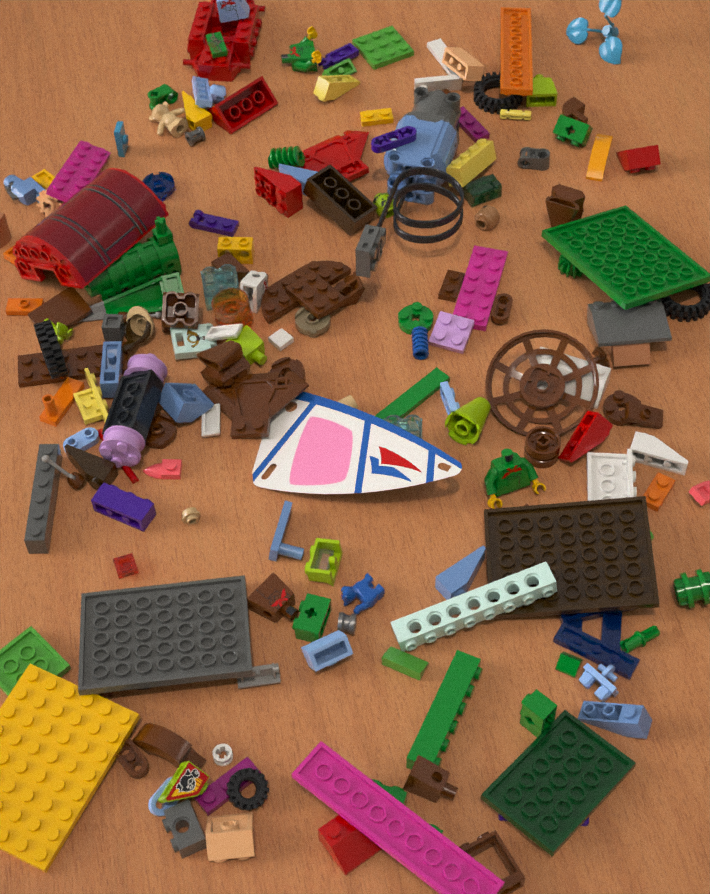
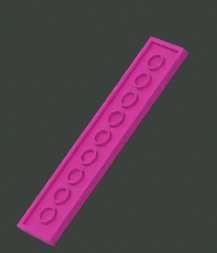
M322 741L293 771L292 778L439 894H498L504 886V881Z

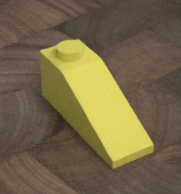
M351 75L319 76L313 94L324 102L335 100L358 86L360 81Z

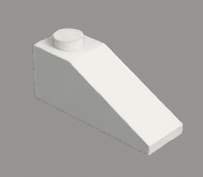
M635 432L630 449H632V455H635L636 463L685 476L688 460L655 436Z

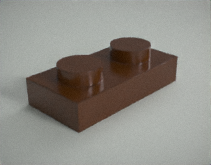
M447 270L438 299L456 302L465 273Z

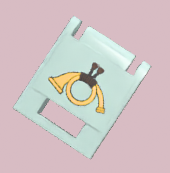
M198 324V329L170 327L175 360L197 358L196 354L217 346L216 341L205 339L213 324ZM183 337L184 346H178L177 342L182 341Z

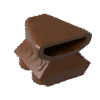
M561 184L552 187L551 196H548L545 200L551 227L582 218L584 212L583 204L586 199L582 191Z
M163 292L162 331H170V327L198 329L199 294L192 292Z
M232 340L196 354L198 359L207 366L200 372L204 379L220 387L229 386L234 383V379L246 376L251 367L244 358L241 345Z

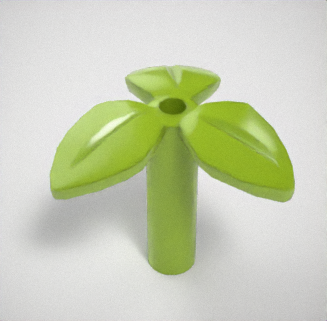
M51 321L58 342L62 345L64 339L68 340L71 337L73 328L68 330L65 324L57 322L56 326Z

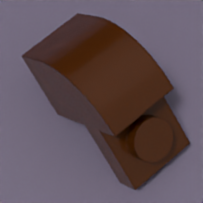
M575 97L566 101L562 107V115L587 124L588 118L584 116L585 104Z

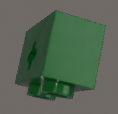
M560 114L552 133L560 141L565 142V140L571 141L570 144L576 147H580V145L585 147L593 128L589 124Z
M307 593L305 601L302 600L300 603L299 617H295L292 629L295 630L296 639L314 642L322 638L332 611L331 599Z
M537 689L532 694L528 693L521 702L520 724L535 737H538L555 720L557 704Z

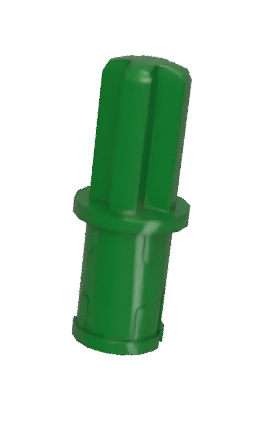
M655 625L642 632L636 631L631 637L622 640L620 647L623 652L628 654L640 646L644 647L646 642L659 636L660 631Z

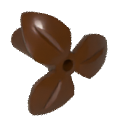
M597 346L592 352L596 356L593 358L595 363H603L605 367L610 368V363L606 358L604 350Z

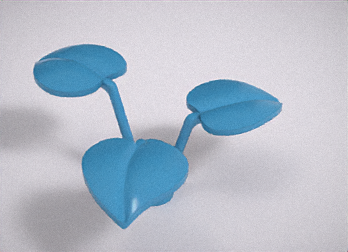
M622 0L599 1V9L605 13L604 17L610 24L605 25L602 30L588 28L589 23L585 18H576L571 21L566 29V35L570 41L575 44H582L588 37L587 31L602 33L607 38L605 39L606 42L599 46L600 57L608 63L621 64L622 41L617 37L619 34L618 28L614 26L609 17L614 18L617 16L621 9Z

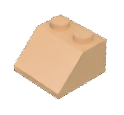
M253 812L207 817L205 835L208 861L224 862L227 859L233 858L246 860L255 856Z

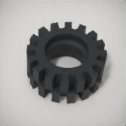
M244 768L235 772L229 778L230 781L226 785L228 787L226 795H229V802H232L235 808L238 807L240 810H252L261 806L264 803L263 801L267 799V792H269V788H267L269 783L268 780H265V775L259 773V770ZM245 780L252 781L256 787V792L251 798H245L240 794V784Z

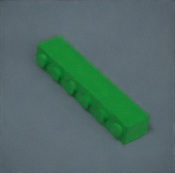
M459 650L456 651L406 758V768L412 769L418 755L440 767L442 762L440 756L442 752L446 753L449 748L450 734H455L459 724L457 719L459 715L463 716L467 707L465 701L467 697L471 698L473 695L475 679L479 680L482 675L483 668L480 667V658Z

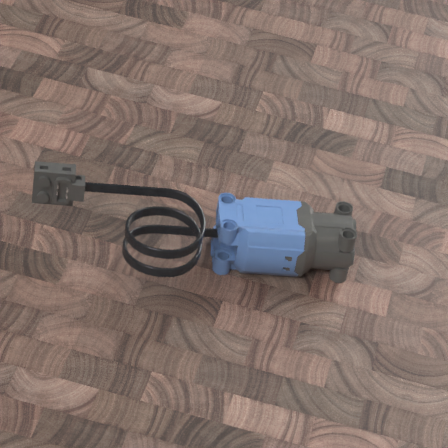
M425 87L415 88L412 112L405 114L399 120L395 130L412 126L417 130V138L414 142L386 151L384 155V167L389 175L387 180V193H389V197L377 226L366 224L355 249L356 276L371 278L372 272H375L377 269V264L381 259L386 243V228H383L382 225L393 199V227L396 234L406 241L419 244L436 243L451 237L459 230L463 222L464 191L460 183L446 173V168L453 161L459 146L461 109L460 95L458 93L451 92L445 94L441 90L429 92ZM392 138V139H391V141H397V140H398V139H396V138ZM446 181L454 186L460 194L461 201L454 193L441 187V185ZM434 192L449 198L457 206L451 214L429 221L413 220L400 214L404 201L424 205L432 204L434 202ZM460 214L457 223L451 229L431 236H418L406 233L398 227L396 222L398 220L409 227L428 229L448 224Z

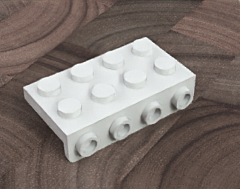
M627 449L626 454L587 452V501L637 496V487H633V483L636 482V471H633L635 455H632V449Z

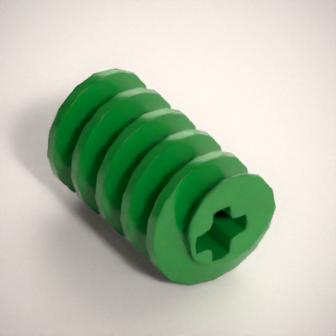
M299 146L283 147V149L281 147L277 149L272 148L268 157V164L271 169H279V164L302 167L305 164V156Z

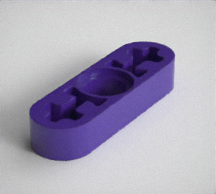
M406 126L374 137L371 140V150L374 153H383L414 142L417 138V130L412 126ZM396 138V139H398V140H397V141H391L390 139Z

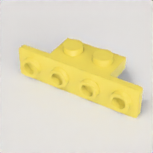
M85 368V376L90 389L74 393L75 402L85 425L102 419L106 422L108 405L105 399H101L102 392L100 387L95 385L97 381L94 373L90 374L89 369Z

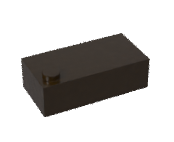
M331 164L306 180L303 193L350 236L374 219L378 207Z

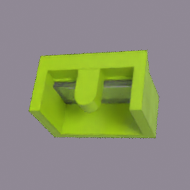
M316 538L315 544L310 548V561L305 565V574L308 575L309 581L323 582L334 586L343 555L340 540Z

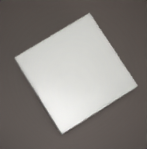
M281 328L268 337V342L281 351L293 343L294 338Z

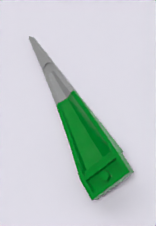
M177 272L160 276L124 293L91 305L89 307L92 309V313L79 322L103 320L105 314L128 312L134 306L143 307L149 314L162 313L163 292L174 291L176 293H184L180 274Z

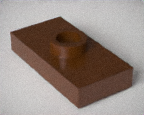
M628 401L626 403L625 420L661 429L663 427V410Z

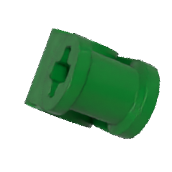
M163 84L147 93L150 99V110L164 102H167L169 105L173 104L178 99V93L167 84Z

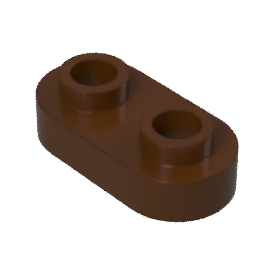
M501 293L495 297L491 311V320L496 324H504L509 320L513 304V298L509 294Z
M126 739L116 758L130 777L134 779L142 778L148 773L149 764L134 742ZM129 750V753H128V754H126V755H123V754H122L123 751ZM136 766H142L140 770H134Z

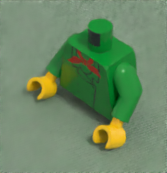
M313 26L308 28V36H305L301 42L289 46L290 54L281 55L282 64L291 63L293 71H317V63H320L322 60V54L319 50L315 51L313 40H311L318 37V33Z
M503 449L501 457L491 461L490 469L484 478L487 495H490L487 504L491 509H495V501L498 508L503 506L501 499L496 498V496L498 497L529 486L530 481L533 482V492L539 494L537 491L539 485L546 491V486L538 481V475L533 465L526 458L520 457L511 449Z

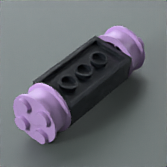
M151 353L137 354L129 359L128 369L124 372V376L120 378L102 431L104 441L99 446V452L104 459L116 463L117 468L121 466H134L140 462V452L145 447V441L164 386V379L168 373L166 365Z

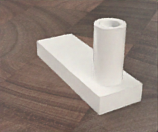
M457 74L415 78L414 90L417 87H425L429 92L434 90L442 91L446 88L449 91L461 90L462 78Z

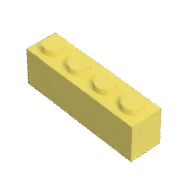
M486 139L477 140L473 146H470L467 151L460 154L456 160H453L448 165L446 173L454 177L464 187L496 160L493 141Z

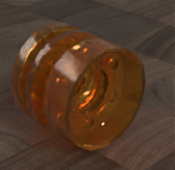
M227 288L218 292L213 297L211 304L217 326L241 323L243 327L245 325H248L250 328L252 327L254 320L249 298L245 291L239 288Z

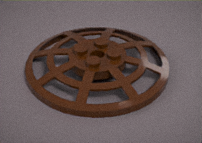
M532 330L513 337L496 352L486 374V395L495 416L513 432L526 436L528 432L523 430L528 422L537 424L552 423L554 430L559 435H562L577 427L586 412L593 409L598 397L599 374L591 353L577 339L556 330ZM547 337L556 338L561 341L557 350L545 348L533 350L530 339ZM523 342L526 353L516 358L510 367L499 362L511 348ZM569 343L579 350L589 365L578 369L576 364L564 354L567 344ZM537 355L554 356L550 364H538L536 358ZM529 359L531 367L524 374L515 370L520 363ZM560 360L567 363L573 372L563 376L557 369ZM497 369L505 373L503 382L504 395L493 398L492 379L494 371ZM592 372L593 394L591 400L587 401L580 398L582 393L581 376ZM513 377L520 381V391L510 394L509 383L510 378ZM576 379L577 385L575 396L565 393V383ZM540 382H545L548 384V387L545 390H539L537 388ZM523 398L529 404L525 413H522L514 405V400ZM561 399L571 403L563 412L557 415L554 405ZM507 403L510 409L521 418L516 427L511 425L501 415L496 405ZM576 405L586 408L583 415L577 421L562 429L560 419L567 416ZM536 408H547L549 418H534L532 415Z

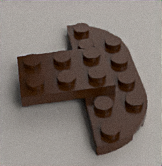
M311 261L309 264L302 266L269 286L261 299L264 318L270 323L298 305H302L320 320L346 304V297L331 285L351 274V268L342 262Z

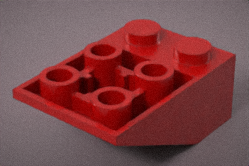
M254 167L255 191L258 196L264 198L269 205L274 206L280 214L285 215L287 218L303 209L302 184L288 174Z

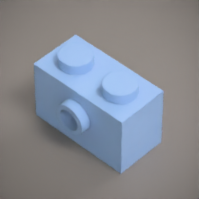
M340 630L301 647L308 667L315 672L327 666H332L339 660L353 654L347 635Z

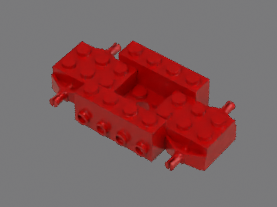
M217 0L199 2L188 37L187 52L190 53V59H183V66H192L197 77L206 78L208 81L232 82L241 69L250 70L251 59L255 55L254 47H257V38L260 36L259 28H262V19L259 18V12H265V6L255 5L253 0H246L250 7L248 18L221 23L216 4ZM221 32L228 55L213 58L206 40V34Z

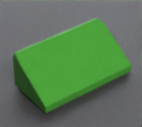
M350 58L324 70L322 76L351 75L357 72Z
M392 646L382 656V665L419 681L429 665V662Z

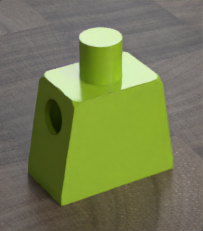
M542 74L535 75L533 78V94L527 95L526 107L556 106L558 93L552 78H544Z
M248 325L242 328L238 338L227 340L235 341L241 345L244 358L250 365L254 362L263 365L266 362L267 356L265 355L264 342Z

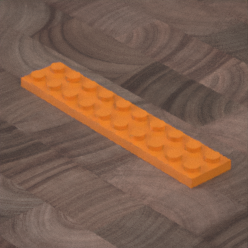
M501 7L500 94L521 96L533 94L531 8Z

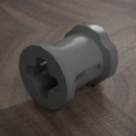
M200 126L194 131L185 132L186 141L190 146H193L199 140L206 139L205 133Z

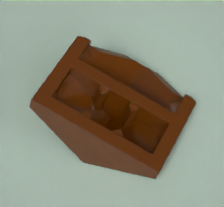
M356 271L341 280L334 287L346 297V304L339 308L357 304L365 290L360 277L356 276Z

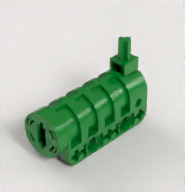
M156 217V228L152 229V237L147 238V241L141 244L137 242L85 286L91 298L99 295L102 301L124 293L121 290L125 287H128L126 290L128 291L154 280L153 278L156 275L163 276L164 273L168 275L177 272L181 275L179 254L173 241L172 232L166 225L164 217Z

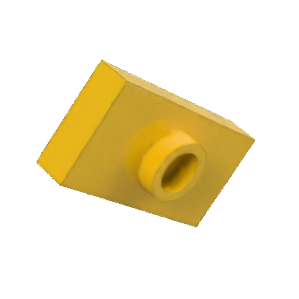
M45 169L32 176V179L45 190L55 178Z

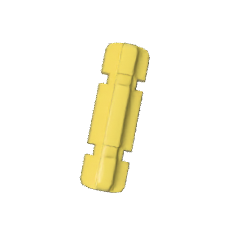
M501 109L500 118L522 120L524 118V120H531V111L525 110V112H522V110L507 111V109Z

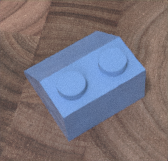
M165 382L158 400L163 409L177 423L192 422L214 405L196 384Z

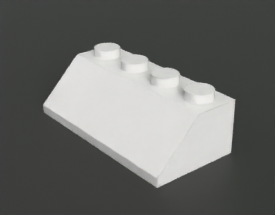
M550 355L536 356L538 364H550L554 357ZM567 355L576 364L578 369L589 365L586 360ZM560 360L557 369L563 376L573 372L567 363ZM596 364L599 374V391L593 407L595 409L598 408L611 373V368ZM592 372L581 376L582 393L580 398L587 401L591 400L593 394ZM576 379L565 383V393L575 396L577 388ZM540 382L537 388L539 390H545L548 387V384L545 382Z

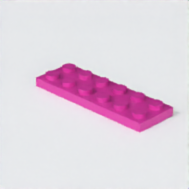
M80 140L47 188L46 195L66 202L99 175L110 158L111 152Z
M474 245L453 315L474 320L473 329L486 331L508 257V251Z

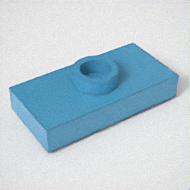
M118 121L114 130L118 156L125 157L128 148V135L125 133L123 121Z

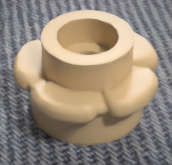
M194 507L187 508L182 512V521L185 524L193 525L198 522L201 514Z

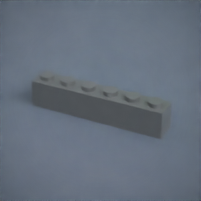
M39 444L24 538L29 554H49L61 472L48 462H43L42 457L48 455L50 460L61 467L63 457L59 444Z

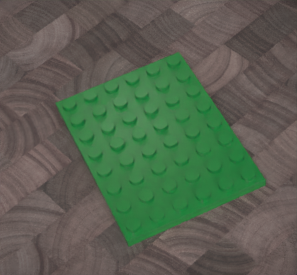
M626 205L542 230L541 236L624 310L710 282V273Z

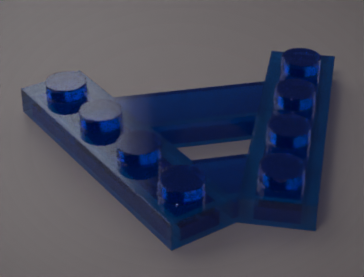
M630 610L558 615L562 625L554 636V643L596 664H603L605 667L612 664L615 667V673L629 680L640 662V659L620 650L622 612ZM602 617L601 640L583 632L582 622Z

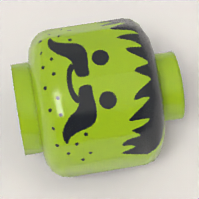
M378 193L374 197L372 203L378 207L376 213L379 217L382 214L389 193ZM394 199L391 202V205L385 218H389L394 215Z

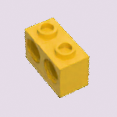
M219 237L217 245L218 258L229 252L241 264H253L255 253L253 237Z

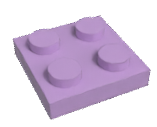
M440 311L428 341L429 345L463 354L475 321Z

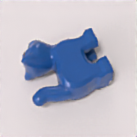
M368 573L365 574L363 580L358 581L354 586H343L341 588V598L344 601V606L353 602L355 598L361 602L353 611L357 615L361 611L373 607L385 594V589L380 584L373 588L374 586L371 582L374 580Z

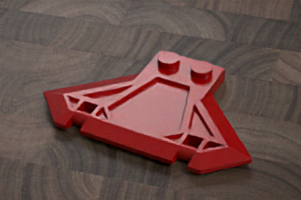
M347 130L343 132V136L336 135L303 150L305 164L302 167L298 166V168L319 172L331 164L349 182L369 173V167L361 161L369 132Z

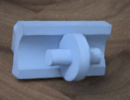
M586 663L583 667L585 672L579 679L580 683L587 689L595 681L601 686L594 694L602 702H605L612 695L616 697L619 694L617 688L607 680L609 678L615 682L618 679L613 674L615 667L612 664L608 667L600 664L597 668L602 672L600 674L590 664Z

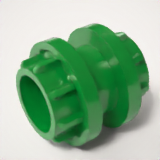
M697 569L693 577H687L684 572L679 574L680 578L674 579V591L680 606L687 605L691 609L695 607L694 602L702 600L704 605L710 604V572H702L701 569Z

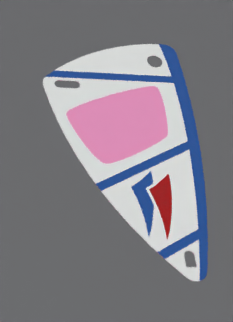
M302 392L291 401L297 403V408L294 411L287 412L284 407L271 418L269 437H262L252 475L253 483L261 488L307 494H353L399 489L452 477L461 472L462 464L437 447L387 421L345 404ZM445 463L450 465L451 468L446 472L439 469L438 464ZM276 464L277 467L265 480L262 479V475L269 466Z

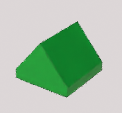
M563 651L559 656L555 670L575 678L583 659Z

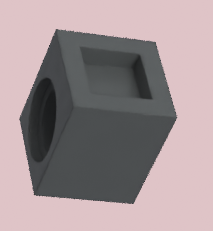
M105 314L101 327L105 342H123L125 334L123 315Z

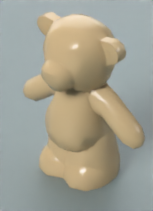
M167 102L158 104L154 107L152 115L149 117L150 121L159 122L157 134L161 136L166 126L174 137H180L188 129V122L183 118L177 117V115L183 114L185 109L178 108L169 111V104Z

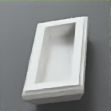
M243 324L213 326L206 334L205 339L216 341L238 338Z
M220 403L214 404L211 409L202 414V437L220 435Z

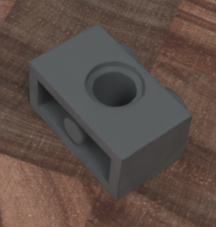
M189 799L163 810L166 818L162 822L166 832L171 831L173 839H170L175 853L179 851L183 859L207 848L206 839ZM182 827H188V828H189V829H188L186 832H184V833L178 832L179 829L182 828Z

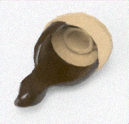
M134 306L128 311L125 324L127 342L122 346L123 354L132 351L137 344L148 340L153 334L155 324L148 311L141 306Z

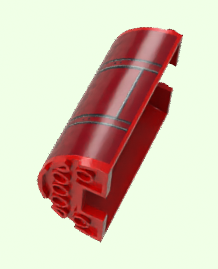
M118 168L106 169L16 242L12 249V253L16 256V260H14L16 268L22 279L42 282L46 278L41 270L44 269L53 271L62 286L83 289L155 228L156 217L166 218L169 216L166 205L159 200L145 183L131 173Z

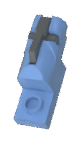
M9 175L3 182L4 188L12 200H19L27 206L36 201L39 203L40 201L36 197L39 196L41 191L45 190L31 177L22 180L16 175Z

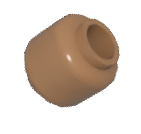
M489 205L482 207L475 215L476 226L481 230L490 231L500 220L498 210Z

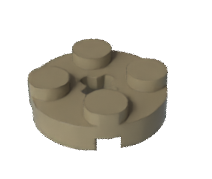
M301 307L295 314V327L299 332L309 335L311 338L318 337L319 334L327 331L331 325L330 314L318 320L304 307Z

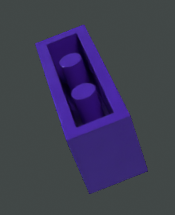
M104 482L91 499L95 512L145 532L156 516L154 503L149 499H142L132 492H125L115 485H109Z

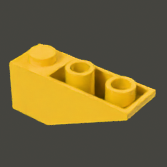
M182 91L188 128L192 131L196 130L198 126L203 131L211 128V113L196 105L192 96Z

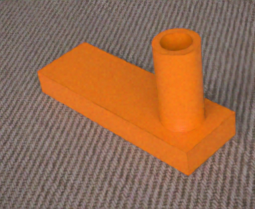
M67 377L54 397L51 394L44 395L42 401L45 409L39 416L40 421L57 427L75 402L73 394L85 388L84 382Z

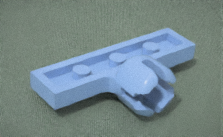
M192 77L191 82L196 105L201 108H211L212 103L217 104L224 100V96H226V88L224 86L213 84L210 87L208 79Z

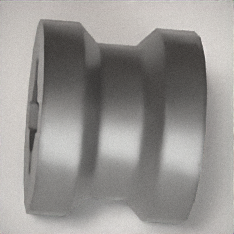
M340 612L337 630L354 635L357 614L346 615L344 612Z

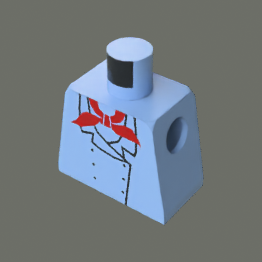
M246 0L216 1L221 23L244 19L249 16L250 7Z

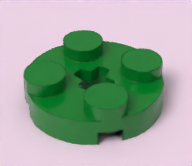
M414 302L412 305H408L399 311L398 325L404 333L411 335L412 330L419 326L425 327L428 332L432 329L434 315L428 307L423 306L420 302Z

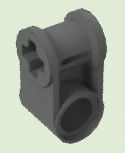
M530 147L521 149V157L517 162L520 168L539 171L549 169V150Z

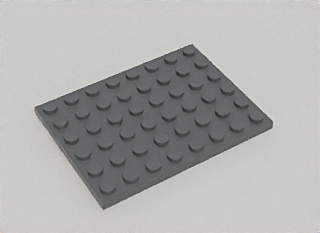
M245 575L81 593L79 696L253 676Z

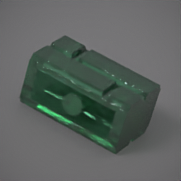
M494 174L482 176L480 179L470 181L463 187L464 199L470 207H474L499 198L502 194V184Z

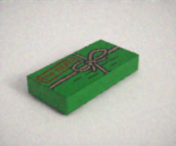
M221 32L206 34V40L212 57L227 56L228 51Z

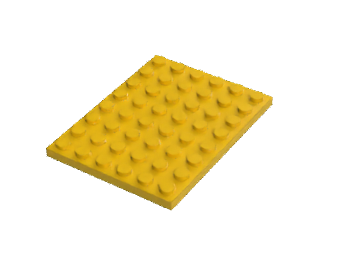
M29 664L0 708V850L47 873L116 759V755L120 752L124 742L128 739L139 721L140 715L97 694L79 696L78 685Z

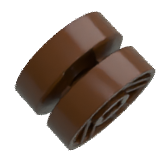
M538 426L527 433L524 457L533 467L544 469L556 464L561 446V437L558 432L547 426Z

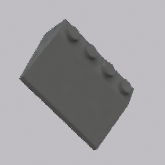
M660 299L624 310L614 300L606 303L597 301L587 305V325L599 347L672 341L666 313Z

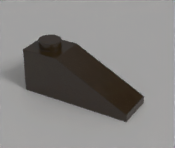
M68 444L64 446L67 458L79 473L84 476L89 485L97 490L103 482L112 485L118 476L116 463Z

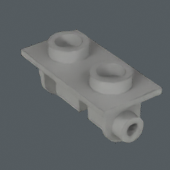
M278 663L252 667L253 676L237 677L238 689L281 683Z

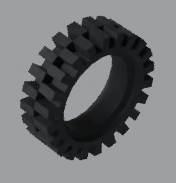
M500 71L499 74H496V72H492V75L486 73V76L482 75L481 81H477L474 84L473 97L475 105L479 106L480 110L484 108L486 113L490 110V114H494V111H497V115H500L501 109L510 111L514 108L516 110L521 105V95H511L506 98L497 99L489 97L484 93L489 88L500 87Z
M710 283L690 288L701 297L700 302L695 305L678 304L670 296L660 298L666 317L670 314V319L672 320L679 317V322H682L683 318H686V322H690L691 318L693 321H697L698 317L700 319L704 318V315H707L710 311Z
M46 320L33 324L51 379L68 375L63 353L51 321Z

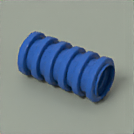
M415 327L411 332L413 357L423 360L429 356L428 331L425 327Z

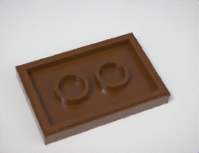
M68 287L30 312L28 317L34 324L43 322L48 318L56 326L57 322H60L70 328L91 314L92 309L75 288Z

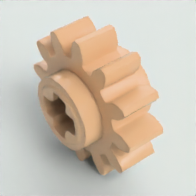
M47 189L41 191L39 196L36 197L40 201L36 206L41 207L39 212H45V217L64 203L61 200L46 195Z

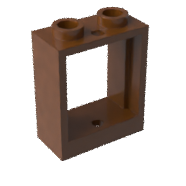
M496 830L491 833L485 832L481 834L471 844L467 842L459 846L471 857L491 847L494 848L510 874L502 879L505 883L498 894H510L524 886L525 876Z

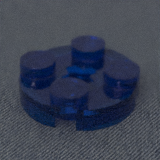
M159 172L157 175L151 173L142 181L155 193L160 201H165L166 197L172 195L176 189L173 176L166 172Z

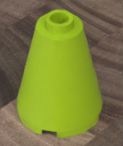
M477 397L448 415L445 420V428L448 427L450 431L448 434L453 440L462 445H467V443L474 444L479 439L491 409L488 400L483 397Z

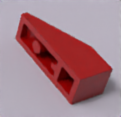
M587 411L558 459L572 463L602 443L608 437L613 424L599 412Z

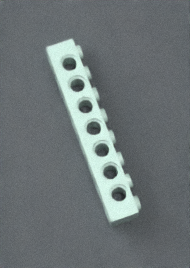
M543 562L391 622L392 629L401 651H411L419 645L432 643L437 638L452 635L465 627L470 628L483 620H491L496 615L511 612L521 605H529L539 598L549 597L557 592L556 580L547 562ZM532 584L537 585L536 587H530ZM511 592H518L515 595L510 594ZM493 599L498 600L497 602H490ZM473 607H479L477 610H471ZM455 614L460 615V616H458V617H456V618H453V617H452V616L455 615ZM434 622H440L438 625H432ZM414 630H421L418 633H412Z

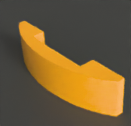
M597 133L589 160L586 179L602 182L613 136Z

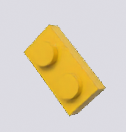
M391 108L360 112L362 127L394 123Z

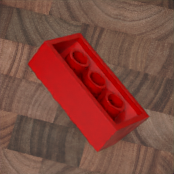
M261 76L207 109V111L211 113L216 125L232 134L279 103L265 79Z

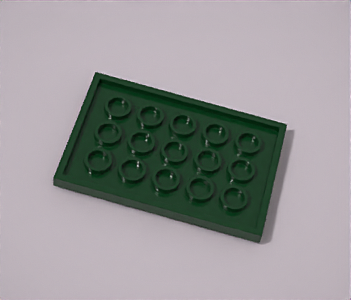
M564 710L481 794V800L553 857L635 768L636 762Z

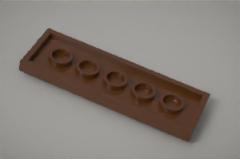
M103 344L61 350L68 375L51 379L42 352L18 355L19 387L64 382L67 377L76 380L86 379L85 368L89 369L90 374L94 373L95 378L100 377ZM128 352L122 353V374H124L126 369H128Z

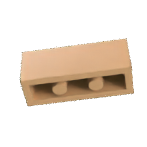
M445 47L442 63L464 81H481L485 67L483 64L460 47Z

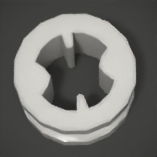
M219 744L212 751L214 762L218 766H227L233 760L232 749L227 744ZM225 751L227 757L224 755V758L220 759L218 754L221 755V752Z

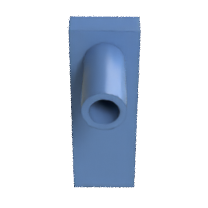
M284 502L268 560L276 562L278 554L302 560L304 548L282 543L293 502Z

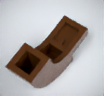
M144 724L132 740L148 755H158L177 768L182 762L190 761L200 769L206 761L191 748L192 745L188 741L157 724Z

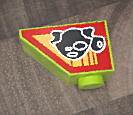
M190 761L182 762L157 801L166 803L201 795L208 786L206 782L210 776Z

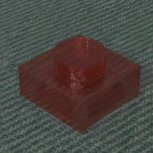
M133 553L113 558L119 579L138 573Z

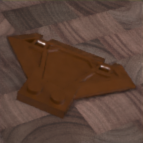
M288 371L286 376L281 377L280 372L247 374L244 377L236 378L234 383L229 386L220 387L211 383L202 392L214 404L220 403V410L232 420L230 433L232 439L269 437L271 418L308 388L309 384L293 371Z

